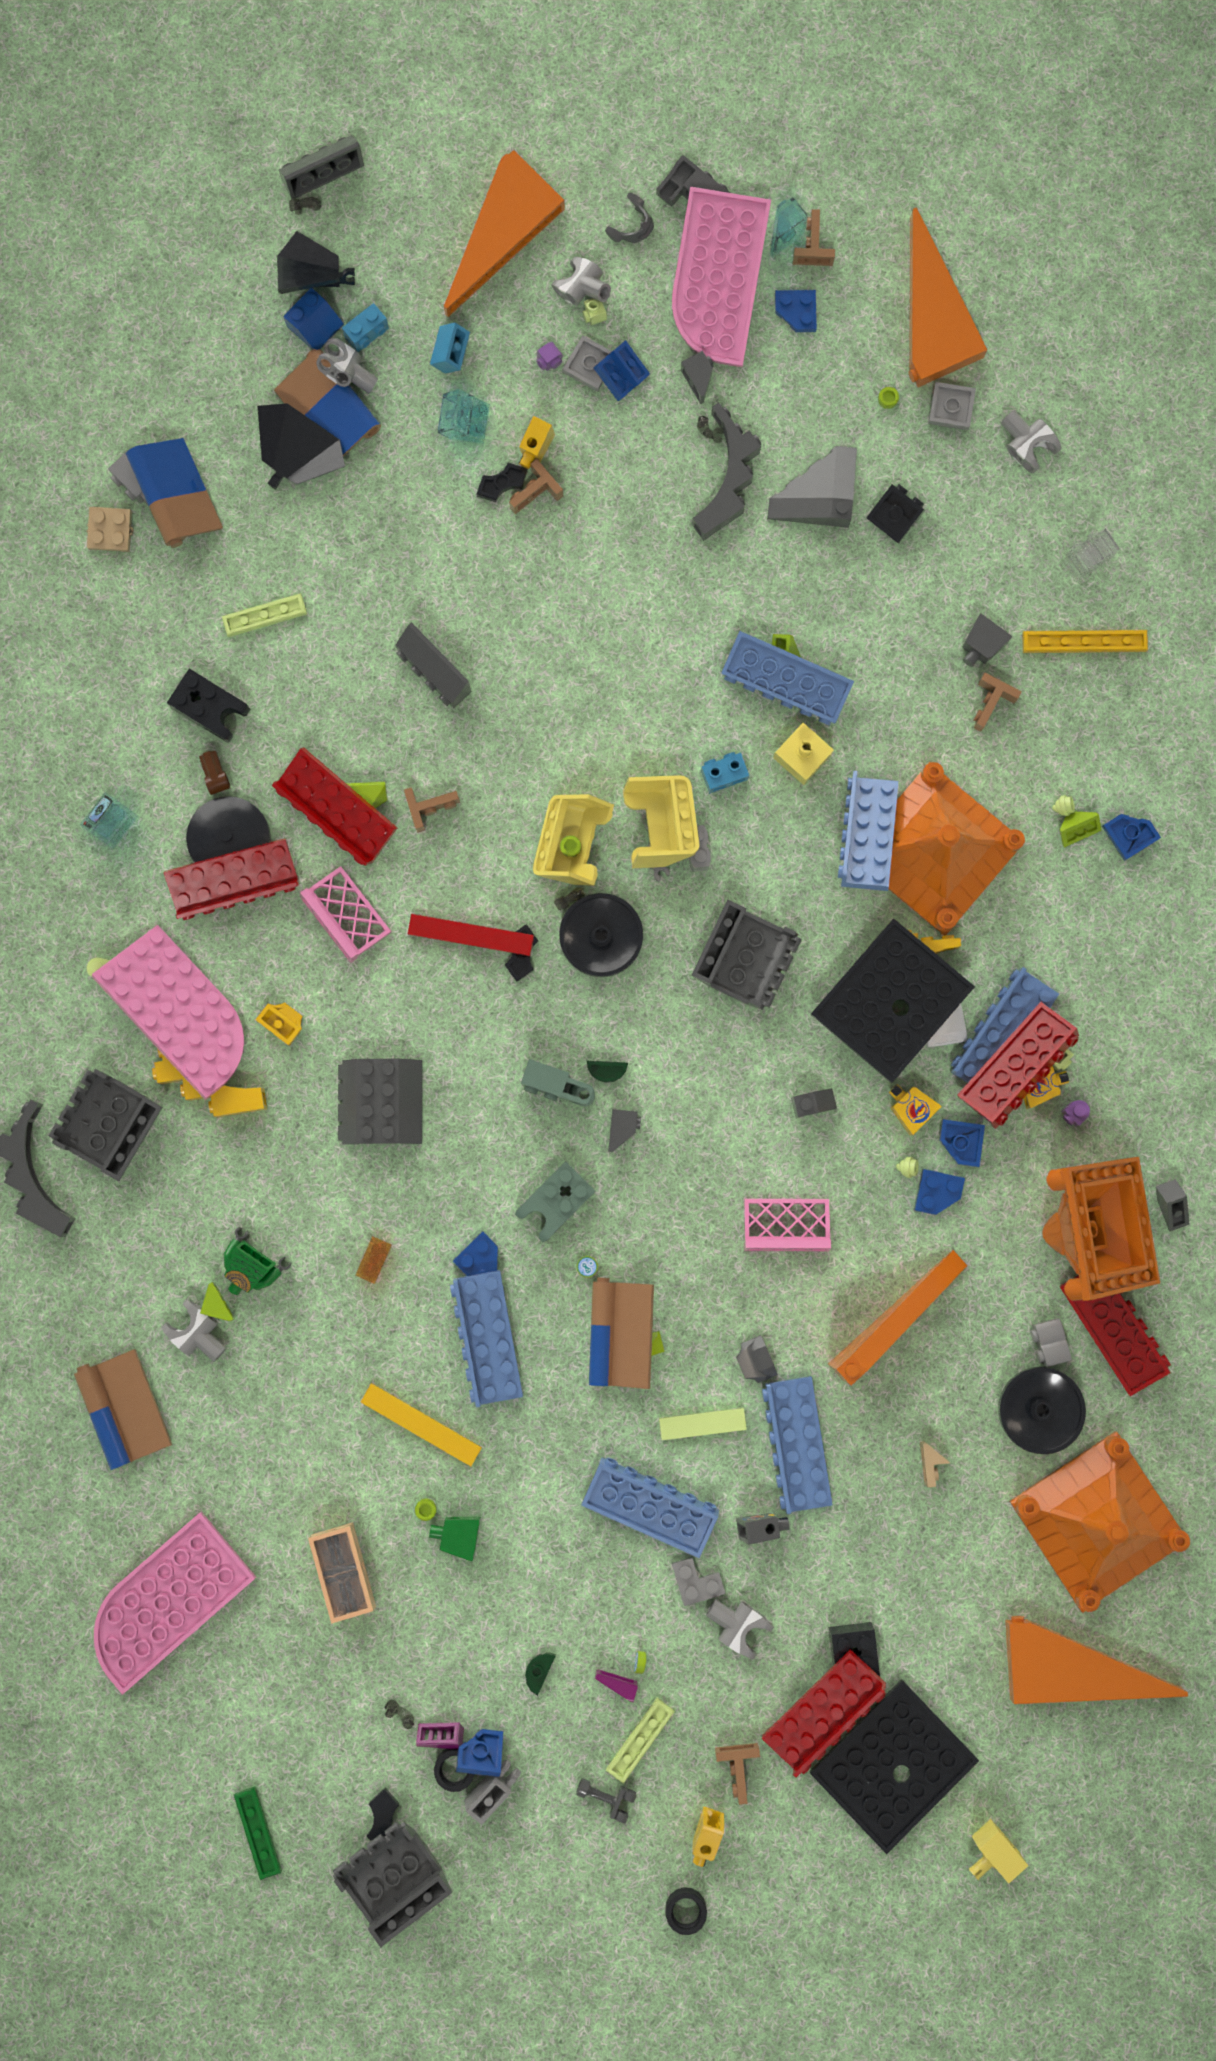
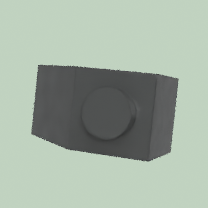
M703 351L681 362V372L700 404L705 401L714 367L709 356L706 357Z
M832 1088L791 1098L796 1118L837 1109Z
M612 1109L608 1152H614L636 1133V1129H640L641 1117L637 1116V1111Z
M1176 1179L1156 1186L1157 1201L1168 1230L1173 1231L1189 1225L1187 1195Z

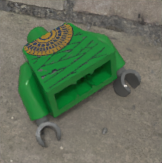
M241 1227L235 1230L236 1238L231 1240L224 1252V1267L226 1269L224 1276L232 1282L228 1290L234 1295H239L242 1290L249 1293L252 1289L261 1290L266 1288L279 1278L282 1270H288L291 1267V1263L288 1267L281 1266V1261L286 1257H282L279 1260V1265L274 1267L276 1265L274 1261L244 1241L249 1237L248 1230L243 1237L239 1236Z

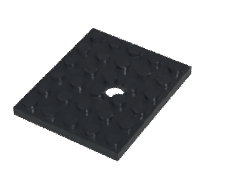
M893 918L810 1015L892 1084L975 986ZM904 1000L907 1002L909 1011L906 1015L898 1016L893 1012L892 1005L895 1001Z
M901 1679L884 1696L883 1700L877 1703L809 1772L870 1838L888 1854L979 1762V1759ZM904 1765L908 1767L910 1776L906 1781L894 1779L893 1772L897 1766Z

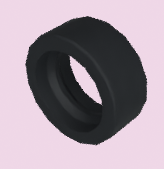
M444 1749L438 1755L434 1766V1777L438 1785L450 1792H459L467 1788L475 1775L467 1773L464 1779L458 1782H452L445 1778L442 1772L443 1763L447 1758L457 1756L458 1749Z
M683 1887L676 1889L666 1901V1919L672 1930L681 1935L697 1933L702 1929L707 1918V1907L704 1898L693 1888ZM684 1898L692 1899L699 1908L697 1919L689 1924L678 1922L673 1914L676 1902Z

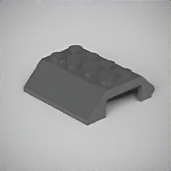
M727 900L691 976L746 1005L761 1010L764 1009V1006L770 1008L776 996L772 990L778 991L785 977L781 971L787 972L794 958L790 952L796 953L802 939L798 937L799 934L796 931L787 927L783 929L747 912V908Z
M401 1058L342 1060V1064L338 1065V1080H342V1083L338 1084V1101H342V1104L338 1105V1122H342V1125L338 1126V1141H342V1144L345 1145L422 1144V1060Z
M96 1068L94 1072L87 1069L80 1083L85 1085L84 1089L77 1086L69 1100L74 1103V1106H65L58 1120L64 1123L62 1125L55 1123L48 1136L53 1139L52 1144L72 1152L101 1169V1172L120 1181L163 1107Z
M395 1822L384 1831L386 1836L378 1835L367 1844V1850L361 1848L349 1858L350 1863L344 1861L333 1870L334 1883L341 1893L345 1889L370 1923L368 1931L380 1948L452 1893L442 1867L418 1833L405 1822L402 1824Z

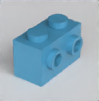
M374 303L342 327L345 339L357 352L366 348L372 341L389 329L387 318Z
M457 323L440 326L430 365L445 374L460 371L470 332Z
M735 752L724 755V759L718 761L711 759L704 763V766L701 767V773L709 794L749 779V773L741 753L735 754Z

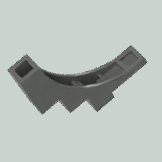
M719 402L712 406L711 415L723 430L726 439L728 469L717 495L704 510L692 518V526L703 541L744 514L745 502L739 494H736L752 484L753 472L746 463L759 455L761 450V441L757 435H753L750 430L743 434L739 424H734L731 420V414L728 409L722 407Z
M30 1099L22 1107L21 1113L23 1114L19 1121H15L12 1125V1134L2 1133L0 1136V1156L14 1163L13 1166L7 1169L4 1183L26 1194L25 1197H21L18 1201L16 1214L59 1237H66L76 1218L64 1212L48 1197L41 1187L33 1168L30 1147L33 1122L43 1104Z

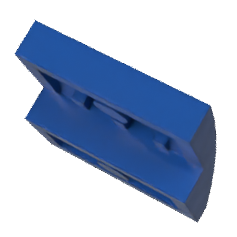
M626 340L593 367L617 401L623 399L633 388L650 375Z

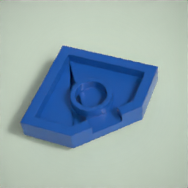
M775 290V314L783 318L796 333L816 332V290Z
M1124 814L1118 815L1102 826L1124 861L1161 838L1150 820L1137 819Z
M942 1119L939 1141L957 1164L980 1167L985 1125Z
M922 1169L914 1210L937 1215L961 1199L965 1178Z
M482 1231L453 1262L466 1276L498 1271V1246Z
M481 1729L467 1743H463L458 1748L456 1772L500 1777L503 1731Z

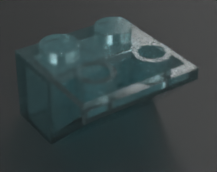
M460 389L444 393L437 433L451 440L484 444L490 404Z

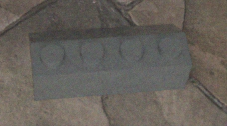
M351 135L340 138L330 146H323L313 154L304 155L296 162L285 164L279 169V173L291 199L294 200L363 167L364 162L360 145Z
M411 622L395 644L398 651L396 653L397 656L404 663L408 661L412 665L410 669L418 677L422 676L426 680L424 682L432 692L436 690L440 694L439 699L446 706L450 704L455 708L472 692L469 681Z

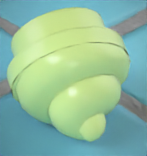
M1060 796L1059 800L1052 806V809L1063 816H1069L1070 813H1074L1075 805L1072 796Z
M906 1157L905 1160L896 1165V1168L906 1178H912V1176H917L919 1162L913 1159V1157Z

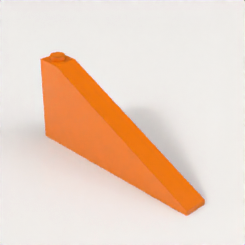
M515 150L505 154L498 164L445 301L444 310L447 317L454 313L565 210L564 199Z
M916 207L912 210L910 217L909 377L912 382H916L917 387H921L983 359L987 348Z
M952 1250L832 1359L828 1365L843 1381L852 1386L967 1267V1264Z
M1012 1616L1011 1620H1005L1010 1700L1014 1704L1188 1697V1692L1180 1686L1035 1622L1024 1619V1616Z

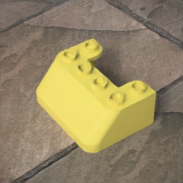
M681 775L629 777L623 789L624 803L633 810H646L650 847H638L633 851L631 855L632 869L666 867L695 855L699 849V837L690 780Z
M589 794L553 796L548 804L533 864L534 874L573 885L594 886L598 873L596 866L587 864L590 848L595 836L596 825H605L611 820L614 804ZM566 836H575L581 842V851L575 857L565 856L560 849V843Z

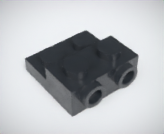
M892 484L866 518L899 544L925 512V509L922 508L924 503L918 498L914 497L911 499L906 495L908 490L898 484L896 487Z

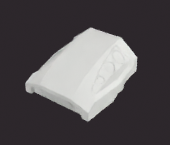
M961 1004L926 1044L927 1048L962 1043L968 1040Z

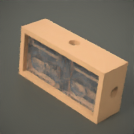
M353 1522L312 1534L308 1540L331 1624L374 1611L376 1604Z

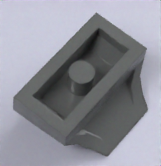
M761 1335L741 1343V1350L736 1359L745 1379H752L760 1383L778 1375Z

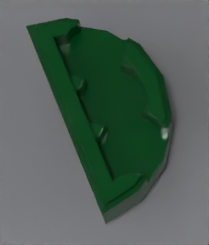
M587 1061V1068L591 1076L604 1083L615 1082L622 1078L628 1067L626 1062Z
M549 1652L539 1654L533 1657L527 1665L525 1673L526 1684L530 1691L537 1696L556 1654Z

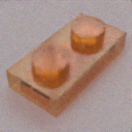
M372 1236L355 1276L376 1284L393 1244Z

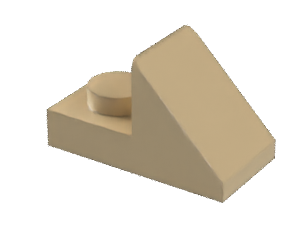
M922 1441L920 1442L924 1485L926 1487H936V1481H939L938 1469L934 1468V1465L948 1464L950 1462L930 1445Z

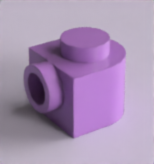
M549 342L537 350L536 362L542 370L556 369L562 363L563 354L553 342Z
M1077 1100L1070 1102L1061 1112L1064 1114L1063 1119L1069 1125L1080 1126L1088 1118L1090 1108L1086 1102Z

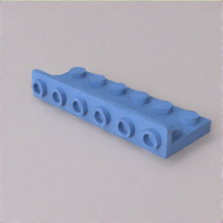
M739 631L721 674L725 675L724 680L733 684L736 681L744 683L743 688L752 692L755 689L763 692V697L772 701L776 697L782 700L781 705L790 709L794 705L801 709L799 713L811 717L812 714L819 716V721L829 726L831 722L836 723L854 683L851 679L742 631Z
M853 771V778H848L847 790L851 791V795L846 796L845 805L846 808H849V813L845 812L843 824L848 826L847 830H843L842 842L846 843L845 848L841 847L840 860H844L843 866L839 865L838 878H842L841 887L888 891L899 781L858 778V771Z
M1022 967L1019 971L1015 969L1009 977L1011 982L1008 987L1004 986L998 993L997 997L1000 999L996 1005L992 1003L985 1014L988 1017L984 1022L980 1021L975 1027L974 1031L976 1034L973 1039L968 1038L962 1048L965 1051L961 1057L957 1055L951 1063L953 1068L950 1072L968 1083L1040 1002L1051 1008L1059 993L1026 972V968Z
M501 1271L454 1278L453 1284L450 1285L452 1298L456 1297L457 1305L454 1306L456 1319L460 1318L461 1326L458 1327L460 1340L464 1339L465 1347L462 1348L463 1360H467L469 1366L465 1370L467 1381H471L473 1388L469 1390L471 1403L475 1402L477 1408L483 1404L523 1397Z
M812 1377L765 1383L766 1389H762L764 1402L768 1401L769 1410L765 1411L767 1423L772 1425V1432H769L771 1445L775 1444L776 1453H772L774 1466H778L779 1475H776V1482L778 1488L782 1487L783 1496H779L781 1510L785 1509L787 1514H791V1512L832 1506Z
M603 1457L581 1506L697 1558H700L719 1516V1509L714 1504L701 1502L690 1493L683 1494L670 1484L663 1485L652 1476H643L632 1467L627 1466L625 1468L619 1465L616 1460Z

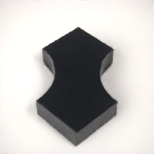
M507 463L502 472L493 476L483 475L476 494L477 497L497 502L499 496L507 490H522L528 469Z
M527 924L516 931L534 935ZM535 935L533 947L539 942ZM512 953L510 960L505 964V967L516 982H519L534 971L530 962V956Z
M386 1787L368 1804L372 1809L374 1817L373 1826L366 1835L370 1841L380 1834L386 1836L384 1831L393 1825V1814L399 1806V1802Z

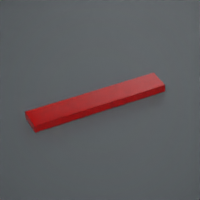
M411 914L407 933L417 937L531 956L534 935L416 914Z

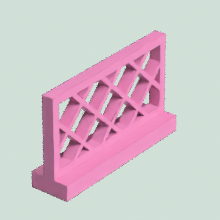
M341 866L309 889L306 888L300 892L302 901L350 963L391 933V930ZM338 874H341L345 879L344 887L332 885L333 878ZM320 887L329 888L327 899L318 898L314 891ZM331 889L343 891L342 901L330 899ZM346 891L356 893L358 896L357 903L344 901ZM329 903L341 905L340 915L331 914L328 911ZM344 905L356 907L355 917L342 916ZM358 907L369 910V920L357 918ZM341 920L354 921L353 931L343 930L341 928ZM356 921L369 923L367 934L355 932ZM371 924L380 925L384 932L380 935L370 934ZM354 936L367 937L366 945L358 950L353 943Z
M744 1199V1251H830L829 1199ZM749 1204H758L763 1211L755 1218L749 1212ZM773 1204H779L784 1209L777 1218L768 1210ZM794 1204H800L806 1210L799 1218L789 1210ZM815 1204H824L825 1213L820 1218L810 1210ZM765 1212L774 1220L767 1228L758 1221ZM786 1212L795 1220L788 1229L779 1221ZM807 1212L816 1220L809 1229L800 1221ZM754 1223L763 1230L759 1236H749V1228ZM775 1223L785 1230L780 1237L773 1236L768 1231ZM796 1223L806 1230L801 1237H796L789 1231ZM819 1223L825 1228V1237H817L811 1230ZM786 1233H788L791 1237H783V1236H784Z

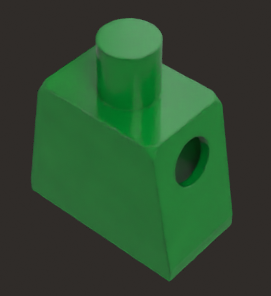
M446 1517L443 1527L431 1525L429 1538L441 1540V1551L473 1561L481 1517Z

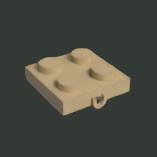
M89 507L87 548L91 550L130 552V540L134 531L133 527H131L132 510Z

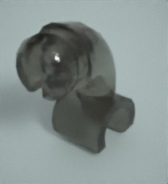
M307 197L301 200L291 199L289 201L290 211H295L296 215L302 213V208L318 211L322 205H320L321 201L316 197Z
M700 416L697 422L699 432L706 438L712 439L715 443H721L723 439L716 437L715 434H723L724 430L722 428H715L714 431H711L708 425L709 419L706 416Z
M577 887L566 896L556 899L554 904L561 911L570 906L569 903L585 897L586 892L583 891L584 888Z
M395 1700L387 1702L384 1707L388 1709L385 1716L392 1718L397 1714L401 1718L403 1727L411 1729L414 1725L413 1714L399 1706Z

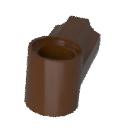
M208 751L200 755L199 759L206 776L204 780L210 795L231 789L217 752Z

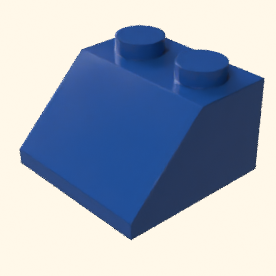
M312 288L283 316L286 326L312 350L321 349L344 325L327 301Z

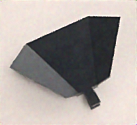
M298 231L295 232L277 255L278 293L280 294L315 287H340V284L355 285L354 277H346L347 275L355 276V268H346L343 272H339V256Z
M288 403L257 406L262 461L276 471L268 482L270 487L276 490L284 477L298 485L345 467L340 439Z

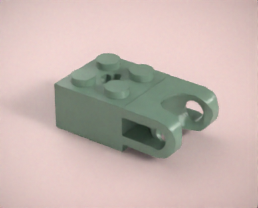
M529 1059L521 1081L525 1091L535 1095L539 1091L544 1093L545 1098L552 1101H557L559 1098L580 1106H589L593 1103L595 1092L591 1085L570 1078L569 1072ZM583 1090L588 1091L590 1094L585 1100L579 1097V1093Z
M565 1161L516 1210L515 1215L522 1219L533 1211L542 1213L546 1218V1225L539 1233V1239L545 1242L596 1191ZM562 1186L565 1188L571 1187V1195L569 1197L567 1195L563 1197L560 1195Z

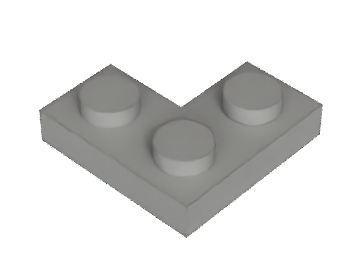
M692 1557L672 1563L684 1606L725 1594L719 1572L698 1578Z

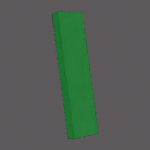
M256 1786L235 1793L236 1805L260 1880L280 1874L282 1869Z

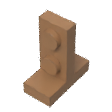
M812 209L811 216L807 217L806 230H810V235L806 237L805 248H794L792 265L833 266L835 249H819L820 209Z
M537 459L531 463V471L538 479H532L522 492L518 491L510 498L509 505L514 514H517L545 490H548L556 501L563 497V489Z
M987 673L983 674L978 683L979 686L989 690L983 700V703L986 705L983 711L978 710L973 719L976 722L974 729L980 732L985 727L1000 697L1015 703L1022 692Z
M412 787L404 789L417 833L425 831L421 818L422 814H425V816L437 813L436 810L445 808V810L455 808L457 803H460L457 791L417 803Z
M758 1743L715 1747L717 1762L734 1760L730 1762L731 1776L735 1775L736 1784H732L733 1798H738L739 1805L748 1804L743 1759L760 1757Z

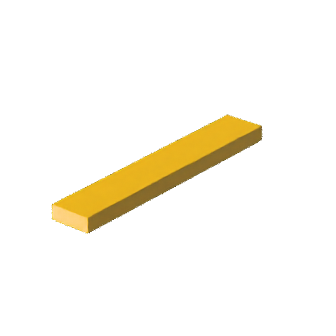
M1147 630L1023 631L1022 633L1023 653L1148 651Z
M373 1383L370 1384L361 1400L362 1404L470 1467L482 1448Z

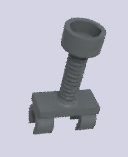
M581 1778L576 1791V1795L585 1798V1796L590 1795L594 1796V1798L596 1797V1799L606 1801L608 1804H612L610 1818L621 1823H626L628 1819V1813L618 1809L622 1798L634 1803L637 1796L635 1791L620 1786L617 1796L614 1797L591 1787L590 1781Z

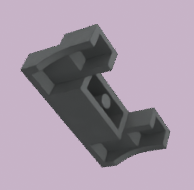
M684 155L679 158L670 173L656 189V195L671 207L681 196L688 200L690 187L730 193L724 184L716 182L709 172L701 170Z

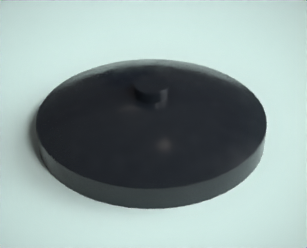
M231 796L215 798L202 805L192 816L186 834L188 852L194 863L271 842L269 825L261 811L247 800Z
M607 893L590 894L577 900L564 914L559 930L560 946L567 961L581 973L593 977L614 976L630 967L638 957L643 943L642 923L635 909L624 899Z
M1033 1367L1019 1372L1005 1385L999 1399L998 1414L1004 1432L1014 1444L1031 1453L1053 1454L1070 1446L1080 1435L1085 1423L1086 1406L1081 1390L1069 1376L1052 1368Z

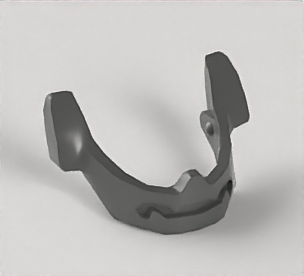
M628 193L627 198L635 206V210L645 216V222H641V228L633 233L619 232L608 226L605 232L614 242L625 240L637 243L646 239L654 228L652 217L643 209L644 200L633 193Z

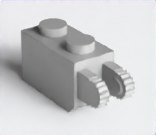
M124 453L108 468L112 474L110 479L118 487L122 485L126 489L124 493L132 501L136 499L140 504L144 501L148 505L128 458Z
M504 1760L501 1764L500 1777L486 1775L464 1799L465 1811L481 1825L509 1796L511 1786L521 1774V1771L516 1768L507 1777L503 1776L511 1765V1762L508 1760Z

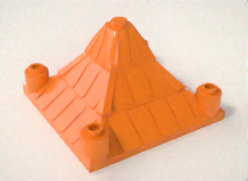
M929 762L897 799L888 889L945 936L1026 842L1024 834L1017 829H1009L969 794L964 792L944 775L943 767L939 763Z
M1139 1156L1050 1170L1046 1178L1048 1186L1053 1191L1065 1190V1193L1062 1195L1058 1212L1044 1225L1042 1235L1050 1247L1061 1255H1065L1075 1273L1079 1274V1278L1069 1279L1065 1285L1064 1290L1068 1298L1072 1301L1094 1300L1160 1284Z
M1114 1431L1009 1501L1082 1613L1097 1610L1100 1600L1167 1555L1174 1551L1183 1552L1190 1545L1189 1535L1181 1530L1129 1451L1127 1441L1122 1439L1117 1431Z

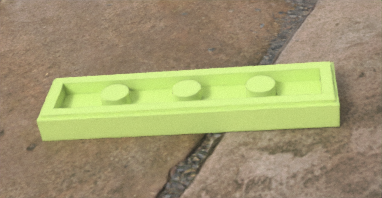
M300 593L222 616L227 636L232 637L307 615V611Z
M744 1408L659 1418L662 1440L747 1430Z
M657 1697L607 1766L606 1771L624 1784L675 1711Z

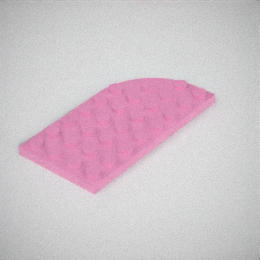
M690 187L672 293L674 321L681 337L694 352L699 353L703 351L706 357L709 356L712 362L743 368L771 200Z
M156 925L92 974V978L205 1100L224 1086L233 1076L240 1063L244 1046V1034L239 1016L223 994L159 925Z
M202 1511L109 1592L100 1606L94 1626L96 1656L104 1673L122 1695L256 1578L254 1573Z

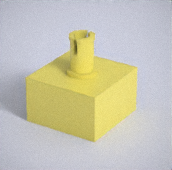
M802 723L775 752L773 758L799 782L805 785L831 757L834 749L806 724Z
M992 1819L972 1835L973 1840L983 1854V1857L969 1868L977 1880H980L993 1867L1010 1883L1028 1867L1021 1853Z

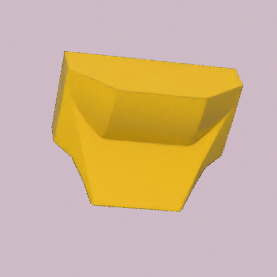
M268 1003L255 1020L290 1046L302 1030L301 1020L303 1016L286 1003L278 1005Z

